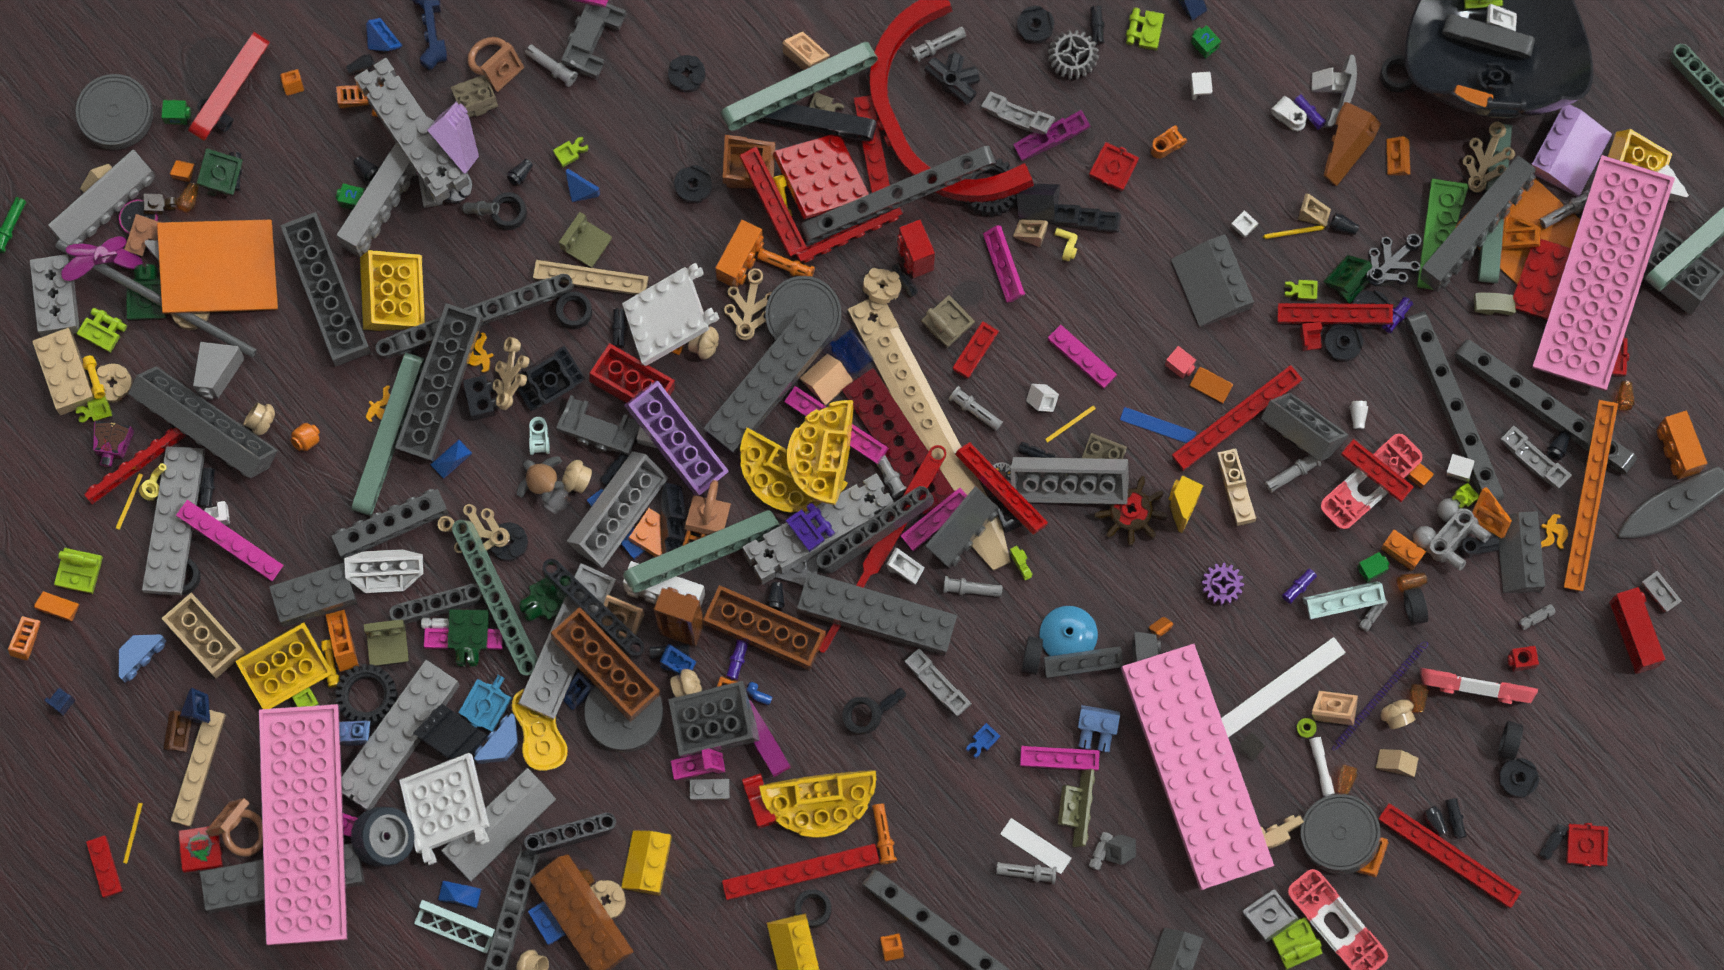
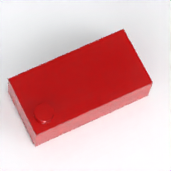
M610 343L589 373V382L626 403L654 381H658L669 396L675 386V380L649 365H643L640 360Z
M1639 587L1617 593L1609 603L1635 674L1658 668L1666 659L1648 614L1644 593L1640 592Z

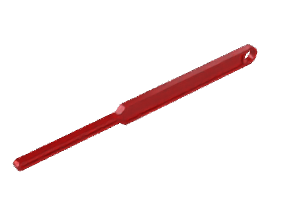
M935 445L930 449L903 496L919 486L928 489L934 476L946 459V450L943 446ZM936 448L942 449L944 452V456L940 460L932 457V451ZM907 505L904 511H908L911 505ZM891 516L888 522L893 521L895 516ZM907 523L874 544L863 563L864 573L856 586L864 588L870 576L878 574ZM833 623L819 649L821 653L827 651L841 625Z

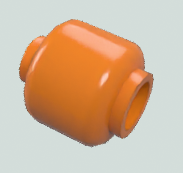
M303 423L291 433V443L299 451H308L318 444V434L320 432L315 425Z

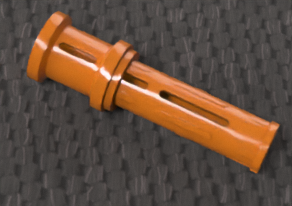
M761 248L758 254V260L789 271L791 276L812 277L815 271L813 266L809 267L801 264L799 260L791 261Z
M876 804L872 808L879 839L877 848H879L881 855L880 864H891L897 862V858L894 856L893 851L894 841L890 839L885 804Z

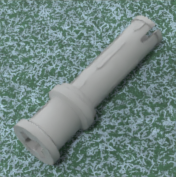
M959 27L932 41L925 40L923 44L911 47L910 51L914 60L918 63L920 59L929 55L933 56L937 50L965 38L966 34L964 29Z
M532 44L528 47L531 51H525V55L551 71L553 77L564 81L567 87H570L575 82L578 73L567 69L565 64L557 63Z
M1584 191L1583 195L1570 199L1569 203L1540 218L1541 226L1547 229L1549 226L1573 213H1581L1585 207L1589 191Z
M959 386L948 399L960 405L963 411L968 410L995 431L1003 423V421L976 403L972 395L968 396ZM978 411L982 412L984 415H986L988 418H990L991 421H990L989 419H987L985 416H983L982 414H980Z
M1309 454L1301 460H1296L1295 465L1266 481L1265 485H1268L1266 487L1272 493L1297 476L1306 475L1312 468L1321 466V462L1313 459Z
M884 455L877 466L884 476V483L888 484L893 493L892 497L897 498L905 493L907 487L903 485L899 478L900 474L894 471Z
M945 576L943 593L955 592L959 593V595L971 593L1001 598L1002 585L966 581L964 578L958 580Z
M998 862L996 875L1030 878L1035 882L1046 881L1055 885L1057 867L1046 868L1038 864L1035 867ZM1008 869L1020 870L1025 872L1008 871Z

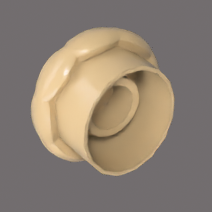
M709 326L708 331L689 341V351L698 354L700 359H709L718 347V332L715 328Z
M256 403L248 413L243 425L252 429L253 434L257 436L263 435L267 432L275 417L273 406L270 404L264 406Z
M581 460L572 461L567 466L562 478V482L565 485L563 489L566 492L573 490L580 494L583 493L590 481L592 470L583 466Z
M683 669L680 675L671 678V687L676 697L702 691L697 674L690 669Z
M1408 700L1393 702V704L1383 708L1380 715L1381 720L1387 721L1390 729L1408 725L1415 721L1411 711L1414 706Z
M527 950L520 955L516 969L548 970L549 961L545 956L538 955L535 950Z

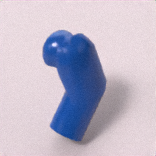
M749 682L746 688L747 694L754 700L769 705L772 696L757 691L758 684Z

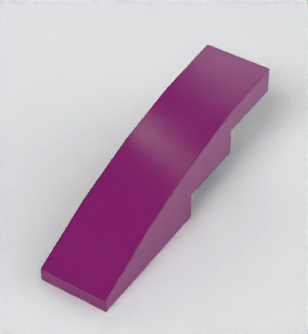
M1080 110L1066 119L1062 118L1053 123L1046 134L1032 133L1013 145L1021 160L1024 161L1089 129L1091 125L1083 111Z
M749 700L760 740L753 742L773 777L791 767L755 706Z

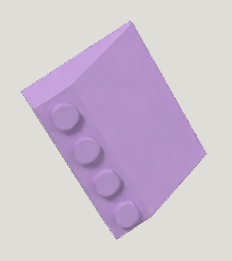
M455 102L438 116L428 128V132L465 174L479 155L470 119L467 115L468 111L462 104Z
M1572 105L1563 107L1532 163V166L1536 168L1535 176L1579 197L1612 134L1582 110Z

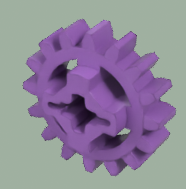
M1223 563L1222 567L1219 568L1218 564H1215V570L1208 568L1209 574L1205 573L1203 576L1206 579L1202 581V585L1206 586L1203 589V593L1208 592L1207 599L1212 597L1214 604L1218 600L1221 606H1223L1224 601L1230 605L1231 599L1237 601L1238 596L1236 594L1241 595L1243 592L1239 589L1244 587V583L1240 582L1243 576H1237L1239 570L1233 571V565L1226 568V564ZM1220 573L1217 578L1211 579L1215 574ZM1221 581H1224L1225 588L1220 584ZM1235 589L1233 593L1226 596L1229 590Z

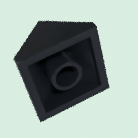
M1034 184V186L1017 193L1019 220L1056 221L1060 184Z

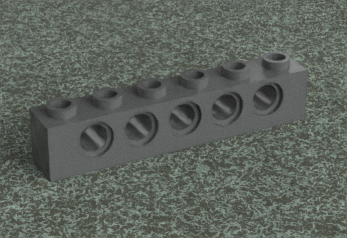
M429 489L418 498L411 497L400 506L398 504L393 505L382 514L381 512L375 513L364 522L360 520L348 529L342 528L337 530L332 535V538L342 560L449 514L439 490ZM425 503L430 505L428 510H420L421 505ZM405 512H412L410 518L404 519L402 517ZM393 519L394 524L392 526H385L387 520ZM369 528H377L374 534H367ZM358 535L359 539L356 542H350V537Z

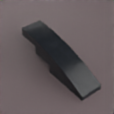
M1058 204L1056 221L1047 222L1048 224L1070 228L1119 233L1121 214L1120 212H1102L1100 209L1081 208L1080 205Z
M670 483L663 485L660 530L662 554L681 547L680 543L685 540L682 523L687 519L682 486Z

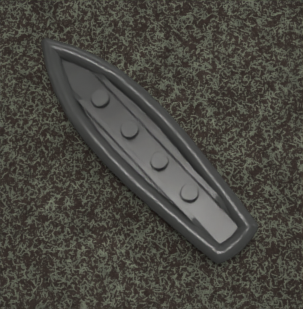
M1719 466L1679 482L1649 498L1628 517L1618 533V538H1641L1654 535L1684 521L1724 493V471Z

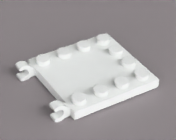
M696 263L692 264L689 269L686 267L680 269L622 303L643 365L651 364L709 330V324L719 320L718 313H714L712 308L703 312L693 280L701 277L704 273L702 268H698Z
M467 753L399 780L407 815L414 827L415 849L417 853H422L424 863L428 862V865L436 863V857L432 851L433 848L474 832L476 841L481 842V845L489 842L488 835L484 829L489 827V822L472 754Z

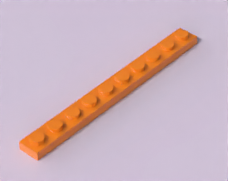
M1598 401L1563 587L1565 589L1581 592L1584 590L1618 403Z

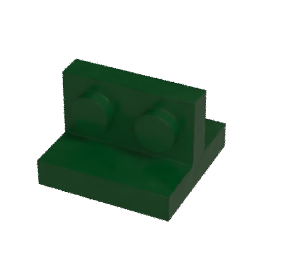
M206 148L196 185L207 188L208 195L215 196L217 192L233 196L243 159Z
M1347 255L1323 282L1327 287L1336 289L1342 299L1350 304L1369 283L1366 275L1373 266L1367 260Z

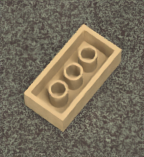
M69 328L32 341L55 408L60 415L72 412L78 406H88V401L96 399L92 395V387L88 375L83 367V361L73 333Z
M192 593L162 618L215 678H218L237 659L245 654L239 644Z

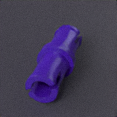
M1302 95L1295 98L1293 103L1306 113V119L1308 118L1317 130L1322 128L1326 120L1319 115L1316 107L1311 106Z
M1403 297L1397 307L1393 309V325H1382L1383 329L1387 327L1386 332L1392 333L1397 324L1404 320V315L1413 305L1412 301L1408 303L1409 298Z
M1308 568L1298 580L1295 579L1292 582L1293 585L1282 595L1283 599L1291 604L1317 578L1315 572Z
M743 640L736 641L733 656H730L729 659L731 662L726 677L732 680H738L741 666L745 662L744 656L749 643Z

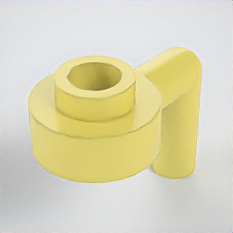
M1057 228L1056 236L1069 239L1062 256V260L1069 262L1070 258H1075L1077 248H1074L1077 235Z
M160 464L152 472L150 479L141 484L139 493L144 499L153 500L158 496L159 485L157 480L166 470L165 464Z

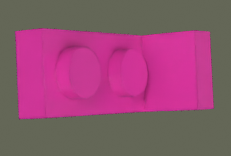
M712 749L702 750L701 754L671 760L674 780L711 772L717 774L725 772L723 754Z

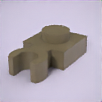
M815 92L810 104L811 108L827 111L844 110L842 104H832L833 98Z

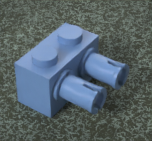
M1081 705L1078 722L1081 735L1078 746L1083 748L1084 741L1086 740L1085 748H1091L1092 734L1098 731L1101 734L1097 749L1103 751L1104 743H1106L1105 752H1110L1112 735H1117L1120 712Z

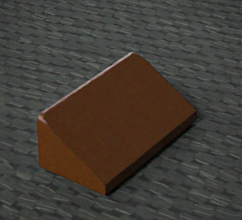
M174 710L169 712L164 750L187 752L192 721L181 717V711Z

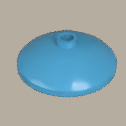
M1062 606L1054 609L1044 618L1040 628V638L1043 639L1042 647L1049 656L1094 650L1098 631L1093 618L1086 611L1074 606ZM1071 629L1073 633L1068 635L1066 630Z

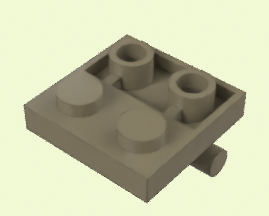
M485 75L451 87L456 102L462 104L467 109L469 117L483 115L487 113L486 111L498 107L494 92Z
M950 295L934 309L930 308L926 312L927 315L921 320L947 348L975 324V321Z
M1091 433L1082 458L1123 459L1127 447Z

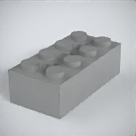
M68 254L30 260L37 329L41 337L69 328L73 334L77 333L80 329L75 282L65 281L61 276L63 268L71 261Z

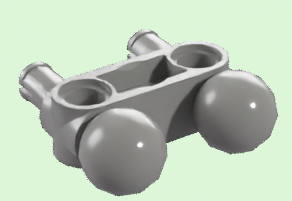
M1447 498L1442 500L1437 507L1438 516L1447 524L1438 534L1431 527H1419L1413 534V542L1417 547L1430 553L1434 560L1442 563L1447 561L1460 571L1466 565V561L1454 553L1457 547L1469 534H1473L1485 543L1490 538L1491 533L1478 524V519L1474 517L1470 510L1460 508L1457 500ZM1462 519L1469 520V522L1465 524L1461 523L1460 521ZM1437 547L1444 548V550L1441 552L1436 551L1435 549Z

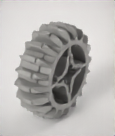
M1068 30L1067 35L1062 32L1060 33V38L1056 36L1054 38L1055 42H1051V49L1048 50V54H1050L1048 60L1052 62V68L1056 67V74L1062 72V78L1067 74L1069 79H1072V75H1075V78L1078 80L1080 74L1085 77L1086 71L1091 73L1092 67H1096L1097 63L1095 61L1098 60V48H1094L1096 46L1095 41L1090 42L1091 36L1085 38V32L1078 35V30H1075L1074 34H1071V31ZM1068 44V49L1058 53L1061 47ZM1071 49H1072V52L1075 53V55H1076V58H1075V59H1074V56H1072V54L1070 55ZM1088 56L1086 62L1078 66L1079 60Z

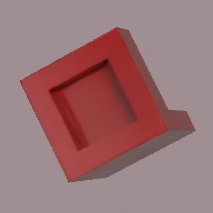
M1321 322L1302 324L1300 332L1303 351L1319 350L1322 348Z

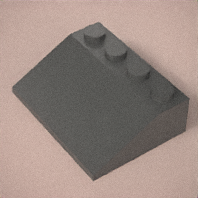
M1665 227L1657 234L1643 276V280L1647 283L1649 282L1645 279L1646 276L1684 242ZM1701 255L1660 292L1691 315L1722 277L1724 271Z
M1226 234L1208 240L1171 259L1199 328L1252 309L1254 300Z
M975 486L927 543L926 547L932 555L948 568L952 565L955 567L961 560L960 555L964 551L967 552L974 543L972 541L976 536L980 537L986 530L984 526L997 517L998 507Z
M743 681L669 699L678 752L682 758L701 754L702 750L705 749L721 751L760 741L756 720Z

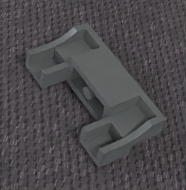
M607 3L605 8L586 4L582 15L576 19L574 33L571 32L568 37L569 44L561 59L562 63L578 69L584 75L598 79L604 65V59L592 55L605 26L620 30L626 16V10Z
M570 395L566 408L558 422L557 431L575 437L577 442L582 445H594L599 451L613 450L629 456L640 428L636 420L628 418V415L624 414L618 427L612 423L586 415L589 402L576 400L574 396Z

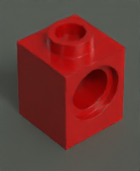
M1536 646L1512 649L1507 657L1510 667L1512 666L1513 672L1535 669L1539 665ZM1518 655L1525 656L1527 662L1521 663L1518 660Z

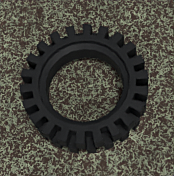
M999 158L995 160L996 165L967 179H976L985 172L1001 174L1013 169V166L1010 167V163L1007 161L1003 163V159ZM1017 193L996 202H964L977 215L982 213L983 217H986V214L990 215V217H994V214L1001 216L1002 212L1005 211L1007 213L1009 208L1015 205Z
M362 664L360 667L356 665L354 669L347 670V674L345 676L342 675L341 681L337 683L338 688L335 691L336 703L344 717L349 721H370L371 726L376 725L375 723L382 722L397 701L398 692L396 685L389 673L381 667H375L373 664H370V666ZM364 678L375 679L384 688L382 704L370 712L357 711L349 702L351 687L355 682Z

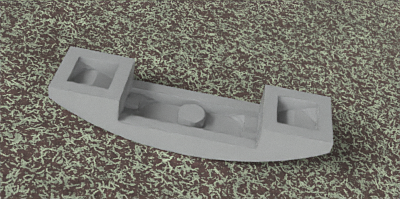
M1350 54L1346 57L1341 74L1348 76L1338 108L1329 109L1324 125L1325 128H1329L1336 123L1337 116L1344 102L1350 103L1353 97L1357 78L1354 55Z
M991 91L981 106L982 109L1002 121L1034 133L1046 134L1055 120L1053 116L1041 111L1035 113L1007 101L1006 97Z
M1515 426L1501 438L1505 446L1524 465L1555 488L1560 489L1572 476L1559 463L1555 464L1528 441V437Z
M920 649L905 660V663L919 680L955 716L958 717L972 704L932 664V661Z

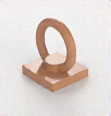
M497 37L480 40L471 48L468 54L470 69L476 74L485 75L492 88L497 92L524 68L513 46ZM488 45H498L501 47L481 67L477 66L475 57L479 50Z
M717 480L711 481L707 498L693 495L685 525L686 530L710 535L725 528L731 504L716 500L718 491Z
M245 798L229 802L205 831L210 837L222 834L226 847L232 853L243 857L254 855L263 847L262 818L253 811L244 810L249 805ZM242 817L254 821L259 831L257 842L254 846L247 849L237 847L230 837V831L239 824Z

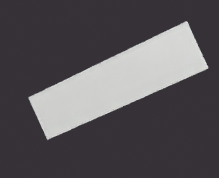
M1012 818L1001 832L1002 836L1049 867H1057L1056 871L1062 874L1071 860V857Z

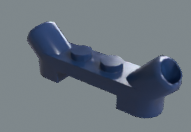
M412 0L425 10V14H422L423 25H427L428 31H424L426 42L430 44L420 56V64L428 70H433L438 62L448 61L445 41L437 40L434 13L441 12L440 0Z

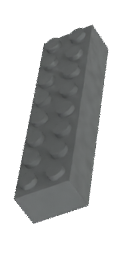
M1518 155L1422 267L1420 279L1436 292L1441 288L1445 289L1451 282L1450 278L1452 275H1457L1463 268L1461 265L1464 261H1469L1475 253L1473 251L1476 247L1480 248L1484 244L1487 234L1489 232L1492 234L1496 230L1499 220L1501 218L1504 220L1508 216L1511 206L1513 204L1516 206L1520 202L1523 192H1528L1531 189L1536 178L1534 176L1536 168Z
M314 212L280 225L335 366L370 354V348L317 213Z
M447 303L445 304L395 447L397 450L434 462L484 319L482 315Z
M801 310L704 427L706 432L736 455L740 450L746 428L753 431L757 430L832 339L831 334Z
M157 366L138 374L128 394L134 397L135 401L147 406L151 412L163 417L167 423L176 426L180 432L192 437L196 443L205 446L212 454L225 460L228 465L235 467L246 477L252 478L269 469L278 452L276 448L253 434Z
M811 572L807 574L796 612L943 656L947 653L957 615Z
M352 843L344 845L345 888L365 885L362 861L354 852ZM264 860L200 872L205 909L209 914L265 903Z

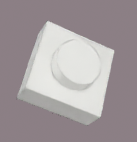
M1244 210L1232 222L1231 226L1245 238L1258 225V222Z

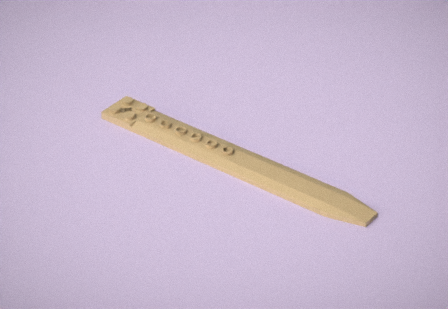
M867 299L847 309L889 392L928 451L935 445H941L945 448L946 459L940 469L953 489L956 491L961 487L966 495H968L976 486L986 495L978 478L955 455L957 450L961 448V445L887 303L881 304ZM870 314L878 316L876 322L868 320ZM936 448L932 451L934 459L940 460L943 458L944 452L942 449ZM998 516L984 526L986 530L980 537L976 536L972 541L974 543L972 548L993 571L1010 563L1002 524Z

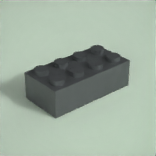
M344 563L269 586L279 621L283 627L358 604L351 581L345 578Z

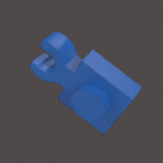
M986 723L973 736L976 742L969 744L966 751L968 752L971 748H975L977 753L974 755V758L976 759L980 756L981 749L984 748L988 751L1000 738V735Z

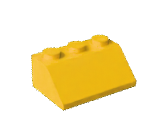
M1184 476L1181 477L1180 481L1176 479L1168 499L1171 500L1169 507L1178 531L1181 533L1195 508L1203 485Z
M633 831L622 889L660 896L672 840L670 834L654 831Z
M806 914L767 923L778 970H819Z

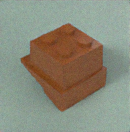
M725 135L723 184H726L727 188L755 189L738 156L754 146L757 147L773 179L775 142Z

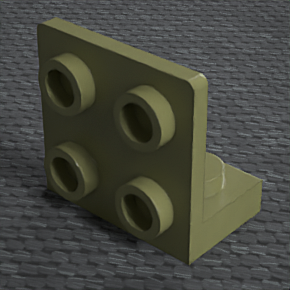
M579 212L559 241L561 250L592 268L612 240V236L587 222L586 215Z
M403 619L364 624L370 664L381 666L409 661L406 627Z

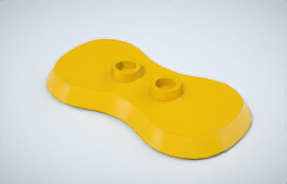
M522 689L513 698L512 710L521 724L524 733L523 757L526 763L536 770L557 768L565 762L568 750L565 740L557 729L556 717L552 720L519 705L518 702L524 691Z

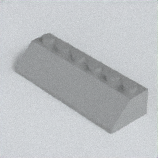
M132 150L48 226L58 240L61 239L70 245L83 244V241L87 237L93 236L97 228L102 224H106L116 211H121L126 202L134 199L144 186H149L155 176L141 157Z
M632 451L567 542L579 554L603 568L668 477L646 454Z
M1013 457L1011 485L1028 502L1127 504L1128 459Z
M527 768L485 808L489 827L484 828L489 838L488 843L481 845V842H477L474 832L451 841L442 852L472 881L532 824L556 798Z

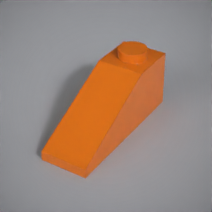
M345 610L326 614L333 652L339 670L344 671L354 668V666L358 665V660Z

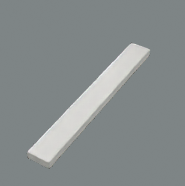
M1334 637L1222 717L1221 719L1228 738L1344 655L1346 652Z

